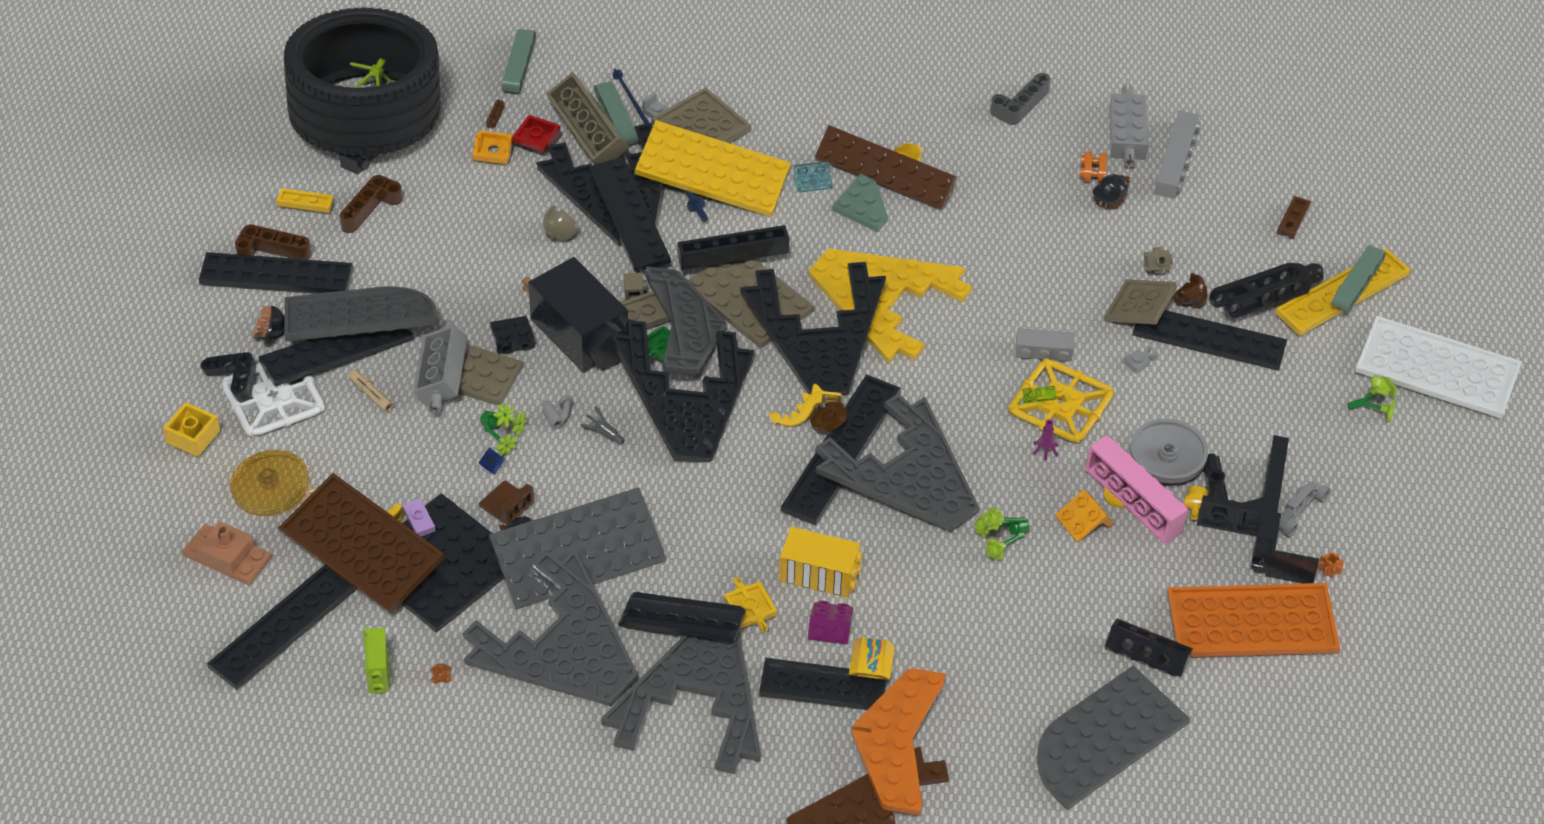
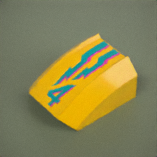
M861 636L854 641L849 675L890 680L894 645L888 639L880 640Z

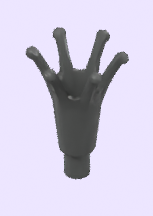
M595 406L594 409L599 420L587 414L586 417L591 419L595 426L581 424V427L598 431L621 445L625 439L606 422L600 412V408Z

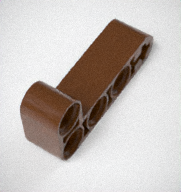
M382 175L373 176L341 211L340 222L342 231L345 233L355 232L382 201L390 205H399L403 201L401 184Z
M252 224L244 226L235 241L236 254L254 255L256 251H261L287 258L307 260L312 255L310 240L307 237Z

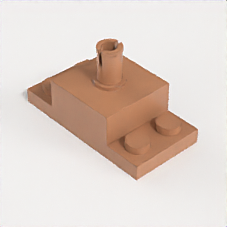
M221 521L215 527L205 523L182 550L183 556L248 586H251L272 559V553L255 546L252 535Z

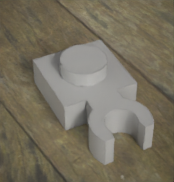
M1147 346L1144 352L1136 350L1124 357L1123 363L1137 374L1150 366L1151 361L1157 359L1158 352L1156 351L1151 354L1152 347Z

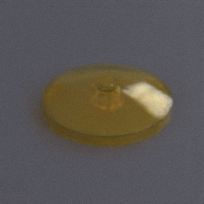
M266 450L248 457L237 466L230 480V491L237 506L247 513L260 516L274 515L292 508L303 498L309 486V474L305 463L297 455L285 450Z

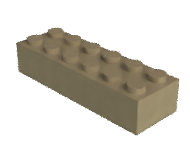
M573 71L546 93L596 164L616 159L630 148L586 85Z

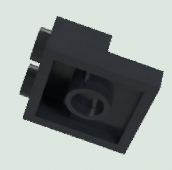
M527 316L490 322L498 354L535 348L534 336Z

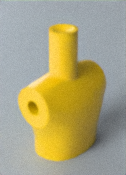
M1191 486L1185 496L1184 505L1187 509L1191 510V520L1198 519L1203 495L1208 496V490L1204 487Z

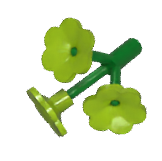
M1374 375L1370 381L1373 386L1370 389L1371 392L1364 398L1348 402L1349 410L1364 405L1380 409V412L1387 413V422H1390L1396 407V399H1393L1389 406L1384 404L1381 406L1367 401L1379 394L1385 397H1395L1396 386L1389 377L1382 376L1378 378Z

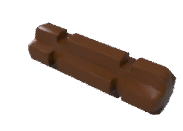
M497 99L486 120L488 128L496 126V122L504 108L503 100Z

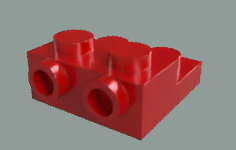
M528 115L512 136V142L544 153L548 146L554 145L561 136L560 125Z

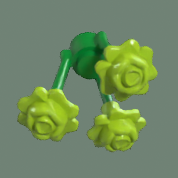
M989 507L988 512L981 514V517L976 520L974 525L975 532L983 538H986L990 530H998L999 527H1008L1009 531L1015 534L1014 537L1005 542H997L994 538L987 540V547L985 548L987 556L992 559L994 558L996 561L1004 558L1003 553L1007 545L1017 539L1024 538V533L1029 531V522L1025 517H1003L1002 512H999L997 507Z

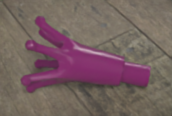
M1050 419L1046 420L1040 438L1033 442L1034 445L1039 443L1033 454L1036 455L1039 449L1043 447L1045 452L1044 460H1047L1049 448H1052L1054 455L1058 456L1055 446L1058 447L1059 444L1054 439L1053 421Z

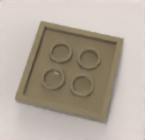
M1126 279L1104 315L1106 321L1157 324L1177 289L1176 282Z
M471 345L464 357L458 393L493 405H501L521 372L523 361Z

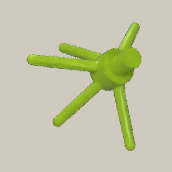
M379 58L377 64H373V66L350 62L351 66L370 70L354 88L365 85L372 76L376 77V86L382 85L381 76L388 82H391L392 80L383 72V66L386 61Z

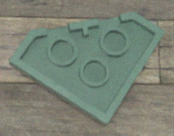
M863 174L856 178L832 206V211L876 232H879L888 222V215L877 182Z

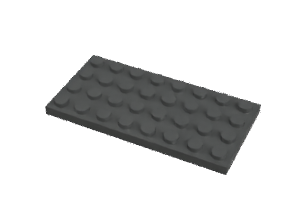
M639 487L489 534L491 545L515 610L551 599L560 590L533 568L532 564L546 550L560 562L573 550H576L593 585L667 560Z

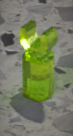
M1055 386L1036 387L1033 390L1031 388L1022 389L1023 403H1030L1033 400L1037 402L1056 400Z

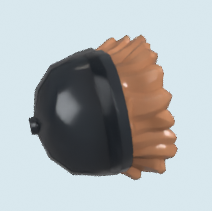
M272 305L263 306V309L260 310L262 315L257 319L256 329L252 334L254 339L264 337L263 344L265 346L269 338L277 337L285 327L283 313L279 307Z

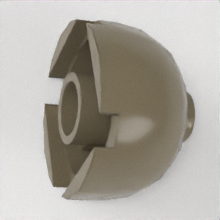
M551 206L543 219L546 236L551 240L556 239L559 241L571 239L580 228L574 226L576 224L575 220L564 210L557 211L555 210L557 206Z

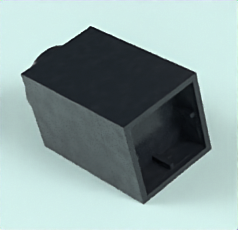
M575 257L528 281L530 320L582 373L595 366L607 368L620 361L610 341V337L612 334L627 336L626 322L628 321V309Z

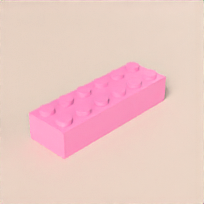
M1108 435L1090 446L1085 470L1097 482L1123 503L1124 507L1165 545L1182 534L1188 509L1182 502H1179L1169 490H1166L1155 477H1152L1142 465H1139L1129 453L1125 452Z

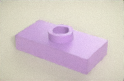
M421 498L402 504L403 511L415 533L419 536H424L435 532V525Z

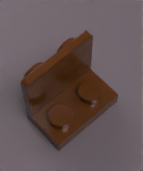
M504 480L479 502V507L507 525L534 502L533 487L527 483L524 487L518 489Z

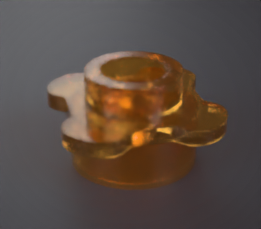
M443 663L433 666L431 668V673H433L431 682L434 684L438 682L449 683L451 681L449 673L451 667Z

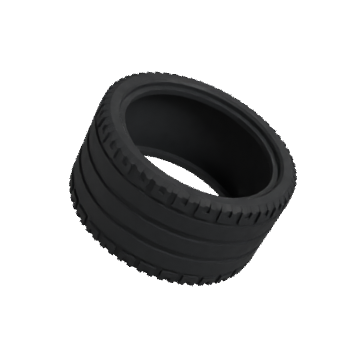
M373 7L339 9V11L327 12L324 15L317 16V18H312L311 21L305 22L300 28L296 29V32L292 33V36L286 42L284 71L288 115L296 133L300 134V137L304 138L311 145L339 155L377 156L379 154H387L388 152L393 153L396 150L399 151L402 148L415 144V142L424 138L426 134H429L430 130L436 125L441 105L437 42L433 34L429 32V29L425 28V25L421 24V22L415 21L414 18L403 15V13H396V11L382 10L381 8L375 9ZM379 58L386 61L383 66V72L388 77L397 79L388 84L363 88L343 87L328 83L348 76L367 75L370 71L369 69L351 66L350 62L373 66V64H377Z

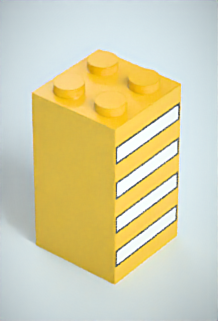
M790 527L780 555L779 581L849 598L850 592L856 588V575L859 576L862 569V564L860 563L863 552L860 551V543Z

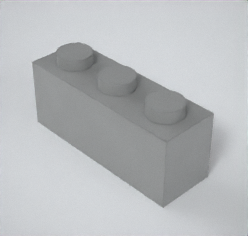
M1017 328L1015 357L1072 361L1074 332Z

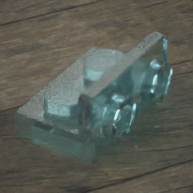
M829 162L794 165L793 178L797 193L832 189L833 183L829 171Z

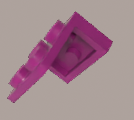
M823 600L814 602L809 620L808 639L848 644L854 608L845 603L836 605Z

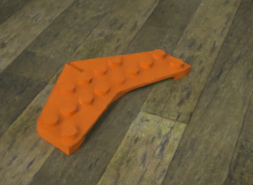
M916 668L906 670L852 725V738L879 803L885 810L920 816L922 798L913 738L935 698L944 687L946 673Z

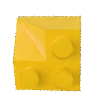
M185 402L163 427L165 441L169 445L199 457L220 432L218 416Z

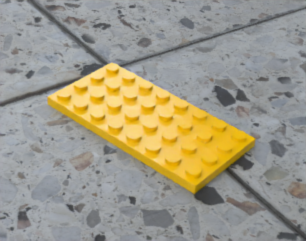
M656 120L634 174L772 217L791 162Z

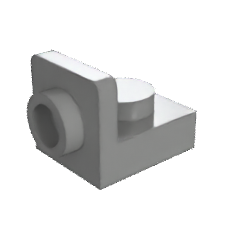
M655 92L646 96L642 101L643 113L651 119L669 109L657 101V94Z

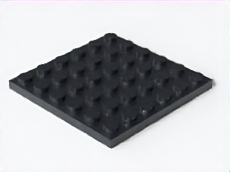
M442 493L425 505L435 525V532L421 537L443 552L445 558L401 603V605L436 633L504 579L489 539V534H492V532ZM408 519L403 522L404 525L413 530Z

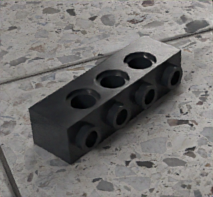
M1118 618L1112 624L1105 644L1106 647L1115 653H1123L1133 660L1148 663L1150 667L1160 668L1167 671L1170 675L1180 677L1187 668L1193 650L1189 646ZM1126 639H1130L1133 644H1129ZM1144 646L1150 647L1152 652L1147 651ZM1163 654H1168L1171 659L1165 658Z

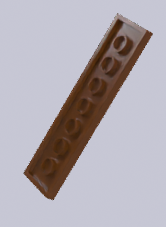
M828 125L814 157L857 176L863 174L875 180L877 184L943 210L957 178L955 175Z

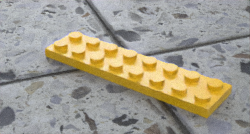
M1387 248L1383 249V251H1386L1384 261L1355 305L1409 276L1411 269ZM1354 266L1312 288L1308 294L1296 297L1276 308L1275 314L1299 336L1341 314L1344 311L1332 306V300Z

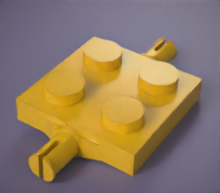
M739 576L737 578L734 577L732 581L736 589L724 594V601L726 604L741 606L746 610L740 629L757 624L761 633L768 631L769 628L765 620L777 616V609L761 581L744 585Z

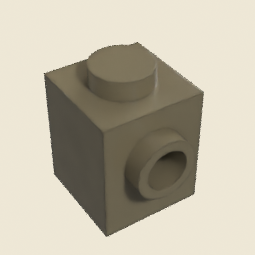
M642 273L623 274L625 300L643 295V291H647L646 280L642 279Z

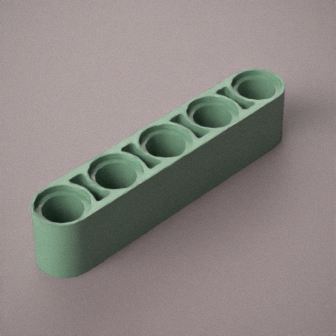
M517 30L503 77V92L521 93L535 45L536 31Z
M613 82L594 85L595 95L601 108L627 144L638 143L636 130Z
M1368 245L1336 292L1331 305L1349 313L1383 263L1386 251Z

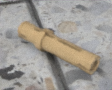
M357 369L350 372L348 378L358 386L359 391L368 395L385 413L392 410L394 404L372 384L369 378H365Z

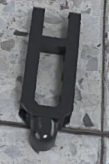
M1286 263L1216 287L1211 291L1209 299L1215 306H1224V312L1231 318H1239L1308 294L1312 284L1324 279V270L1322 265L1318 263L1307 265ZM1286 271V276L1280 279V275ZM1271 277L1270 282L1264 285L1265 279ZM1301 282L1300 288L1295 290L1296 284ZM1285 287V292L1279 295L1280 290ZM1223 293L1222 299L1216 301L1217 296ZM1269 293V298L1263 301L1264 295ZM1237 304V309L1231 312L1233 305Z

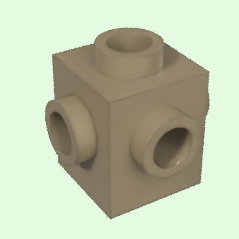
M1153 247V251L1144 252L1145 270H1154V273H1165V269H1171L1173 257L1170 251L1164 250V247Z

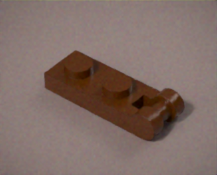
M1294 196L1278 227L1277 234H1285L1289 238L1295 239L1311 201Z

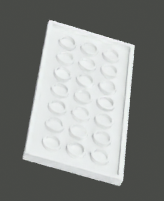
M1376 316L1355 372L1369 377L1374 375L1378 378L1382 376L1389 377L1394 385L1502 419L1522 361Z

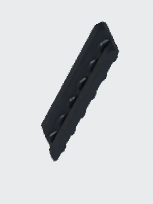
M633 592L629 597L618 625L735 642L746 610L737 605Z

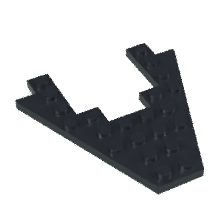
M866 262L848 263L847 265L854 310L836 312L838 327L802 329L800 314L781 315L774 269L756 270L757 286L740 287V294L808 394H812L814 384H817L823 391L841 393V395L849 394L886 283V276L868 277Z
M628 320L626 322L627 336L612 334L610 341L672 458L710 462L754 355V350L737 348L736 332L718 330L716 333L720 378L704 376L702 380L703 392L671 389L668 372L650 370L646 322Z

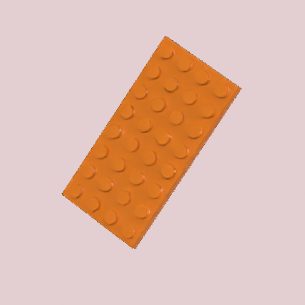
M1327 583L1168 587L1167 589L1174 639L1176 642L1193 648L1190 657L1327 654L1340 652Z

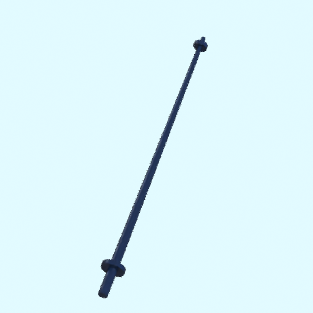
M613 69V78L620 81L644 124L649 123L621 78L623 76L622 71ZM684 190L689 199L687 203L689 211L697 212L702 222H706L708 216L703 210L705 205L704 199L701 196H695L693 192Z

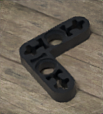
M243 352L213 356L201 362L200 367L207 376L233 373L230 389L235 399L242 400L250 394L256 364L251 353ZM232 362L230 365L224 366L226 363ZM242 374H247L245 377L239 378Z

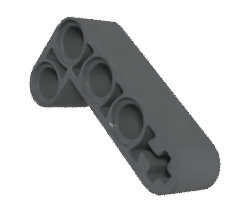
M1038 73L1012 99L1002 94L992 96L991 115L1009 125L1018 124L1049 93L1050 76L1046 73Z

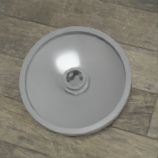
M1156 419L1143 424L1135 431L1131 439L1130 455L1159 482L1181 483L1193 479L1204 469L1208 457V446L1202 434L1193 426L1175 419Z

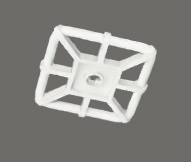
M260 363L255 364L254 375L259 374L262 382L251 386L250 395L252 399L242 403L234 398L230 389L233 374L224 377L221 382L231 404L232 412L236 414L243 430L250 437L284 426L286 428L290 427L292 423L322 413L325 409L323 400L315 386V380L310 375L302 377V382L291 386L288 382L274 386L272 381L268 380ZM242 374L239 378H243L247 374ZM309 389L315 403L298 399L294 393ZM257 407L259 414L254 423L250 425L243 411ZM293 407L306 409V411L289 417L284 410ZM279 413L281 420L261 426L265 417Z

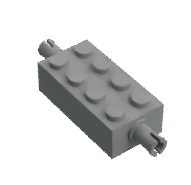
M1124 85L1122 87V94H1111L1109 105L1110 158L1124 159V165L1127 167L1128 161H1130V167L1135 165V159L1146 160L1148 148L1146 95H1133V87L1129 85V90H1127V85Z
M451 320L443 321L442 329L423 335L413 393L425 406H428V411L432 414L440 412L441 401L458 396L467 337Z

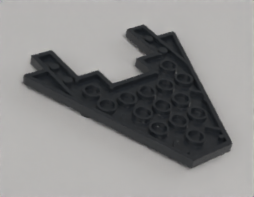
M652 123L634 126L642 151L653 128ZM566 142L548 146L551 159L536 162L537 169L618 246L622 245L588 170V165L592 166V164L574 167ZM642 152L626 155L629 169L656 225L664 183L634 174Z

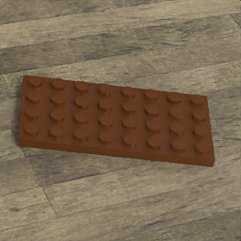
M334 473L278 527L283 535L323 565H326L389 614L445 558L443 552Z

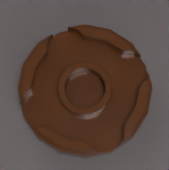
M828 402L824 404V407L816 408L810 417L812 428L817 432L823 433L840 427L848 416L847 410L842 403Z

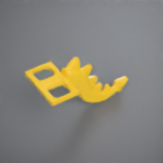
M814 384L812 394L802 393L804 403L796 405L799 413L792 411V418H789L788 414L781 418L780 413H769V417L773 424L779 423L783 426L794 427L805 422L816 405H822V402L842 403L841 393L823 391L817 384Z

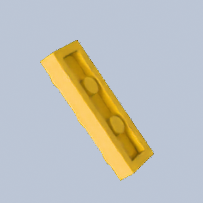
M281 188L276 204L281 207L330 213L334 203V195Z

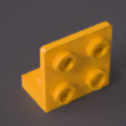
M1085 489L1055 514L1077 542L1084 539L1099 524L1102 525L1104 523L1108 528L1114 524V521Z

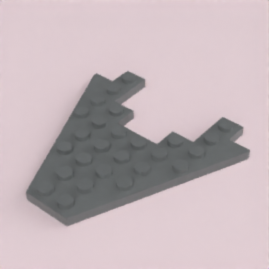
M898 393L884 403V408L907 427L906 430L897 436V440L907 450L886 464L880 462L872 453L856 461L831 438L826 439L815 448V452L825 460V462L816 467L815 472L946 530H954L979 512V506L925 397L911 405Z
M546 550L532 565L535 570L560 589L548 601V604L561 616L535 642L519 630L506 644L475 620L462 633L463 638L475 647L463 659L464 663L611 706L637 680L638 673L576 550H573L561 562Z

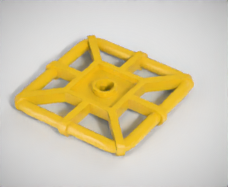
M1045 358L1037 365L1029 378L1023 381L1022 387L1012 399L1008 410L1010 414L1039 427V430L1042 431L1046 420L1057 418L1067 424L1069 432L1053 426L1054 434L1068 441L1080 443V440L1086 437L1095 422L1100 420L1102 412L1111 401L1115 392L1113 387L1085 375L1081 370L1076 371L1059 362ZM1052 368L1074 378L1069 386L1056 381ZM1044 369L1050 382L1046 390L1034 385V382ZM1082 381L1100 390L1083 393L1076 390L1075 387ZM1028 391L1040 396L1037 402L1018 405ZM1102 399L1095 410L1091 411L1082 407L1085 401ZM1039 410L1048 415L1045 419L1040 420L1025 412ZM1076 414L1088 418L1080 432L1076 430L1072 420Z

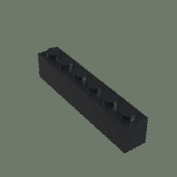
M781 225L677 242V258L681 270L787 254L789 253L790 238L786 226Z

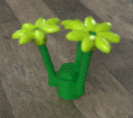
M506 402L504 407L499 404L497 405L499 412L485 410L480 417V422L484 425L483 429L500 442V445L495 447L496 450H500L499 456H502L504 453L510 455V449L517 447L513 444L516 442L517 437L511 438V435L508 434L506 439H503L492 428H496L502 423L507 428L510 423L514 426L512 432H516V436H519L521 431H525L524 424L527 423V419H524L525 412H522V414L517 412V419L511 416L515 409H509V403Z

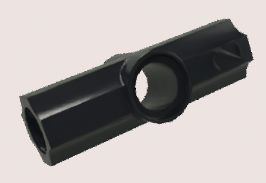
M1208 454L1204 473L1209 496L1228 500L1225 473L1222 471L1220 457L1216 454Z

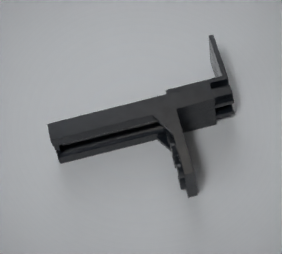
M1274 435L1271 452L1268 457L1262 498L1237 502L1203 495L1197 525L1255 536L1251 568H1254V572L1262 573V571H1265V577L1301 584L1314 583L1319 558L1276 550L1281 513H1278V505L1289 438Z

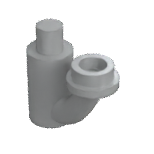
M568 395L561 397L559 400V405L563 409L561 414L558 413L554 404H550L549 401L542 403V412L552 429L562 427L564 421L568 418L570 407L573 404V399Z

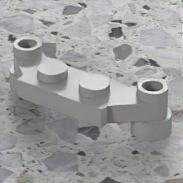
M1309 481L1304 487H1300L1296 496L1288 500L1286 510L1280 519L1279 529L1283 531V534L1292 537L1298 529V523L1293 520L1313 498L1325 502L1331 489L1325 485L1320 486L1313 481Z

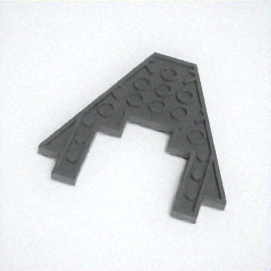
M739 631L735 642L683 635L601 719V725L618 729L614 739V746L634 751L651 701L672 705L677 689L716 698L711 714L730 718L715 763V770L735 774L741 757L759 762L761 759Z

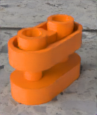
M1085 151V155H1081V165H1084V167L1080 169V178H1083V182H1090L1091 177H1098L1097 183H1099L1106 176L1107 153H1099V158L1092 157L1093 152ZM1092 164L1098 165V170H1092Z

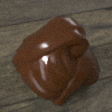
M1191 273L1190 282H1186L1175 292L1174 299L1179 305L1191 304L1193 308H1199L1206 302L1207 286L1200 275Z

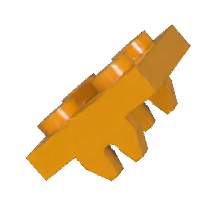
M480 130L479 133H476V138L474 139L472 160L508 164L514 142H512L514 134ZM497 146L499 150L497 152H490L489 148Z

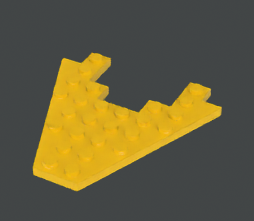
M828 248L808 270V276L840 311L854 310L847 269L848 263L866 262L868 277L886 276V283L867 341L889 364L898 353L916 360L925 348L924 343L896 330L901 324L903 317L890 311V309L905 291L922 299L927 291L933 288L962 303L972 292L971 285L960 281V278L965 274L964 267L923 262L916 259H902Z

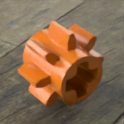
M1328 552L1326 556L1321 555L1318 569H1322L1323 575L1334 577L1336 573H1342L1344 560H1340L1339 554Z

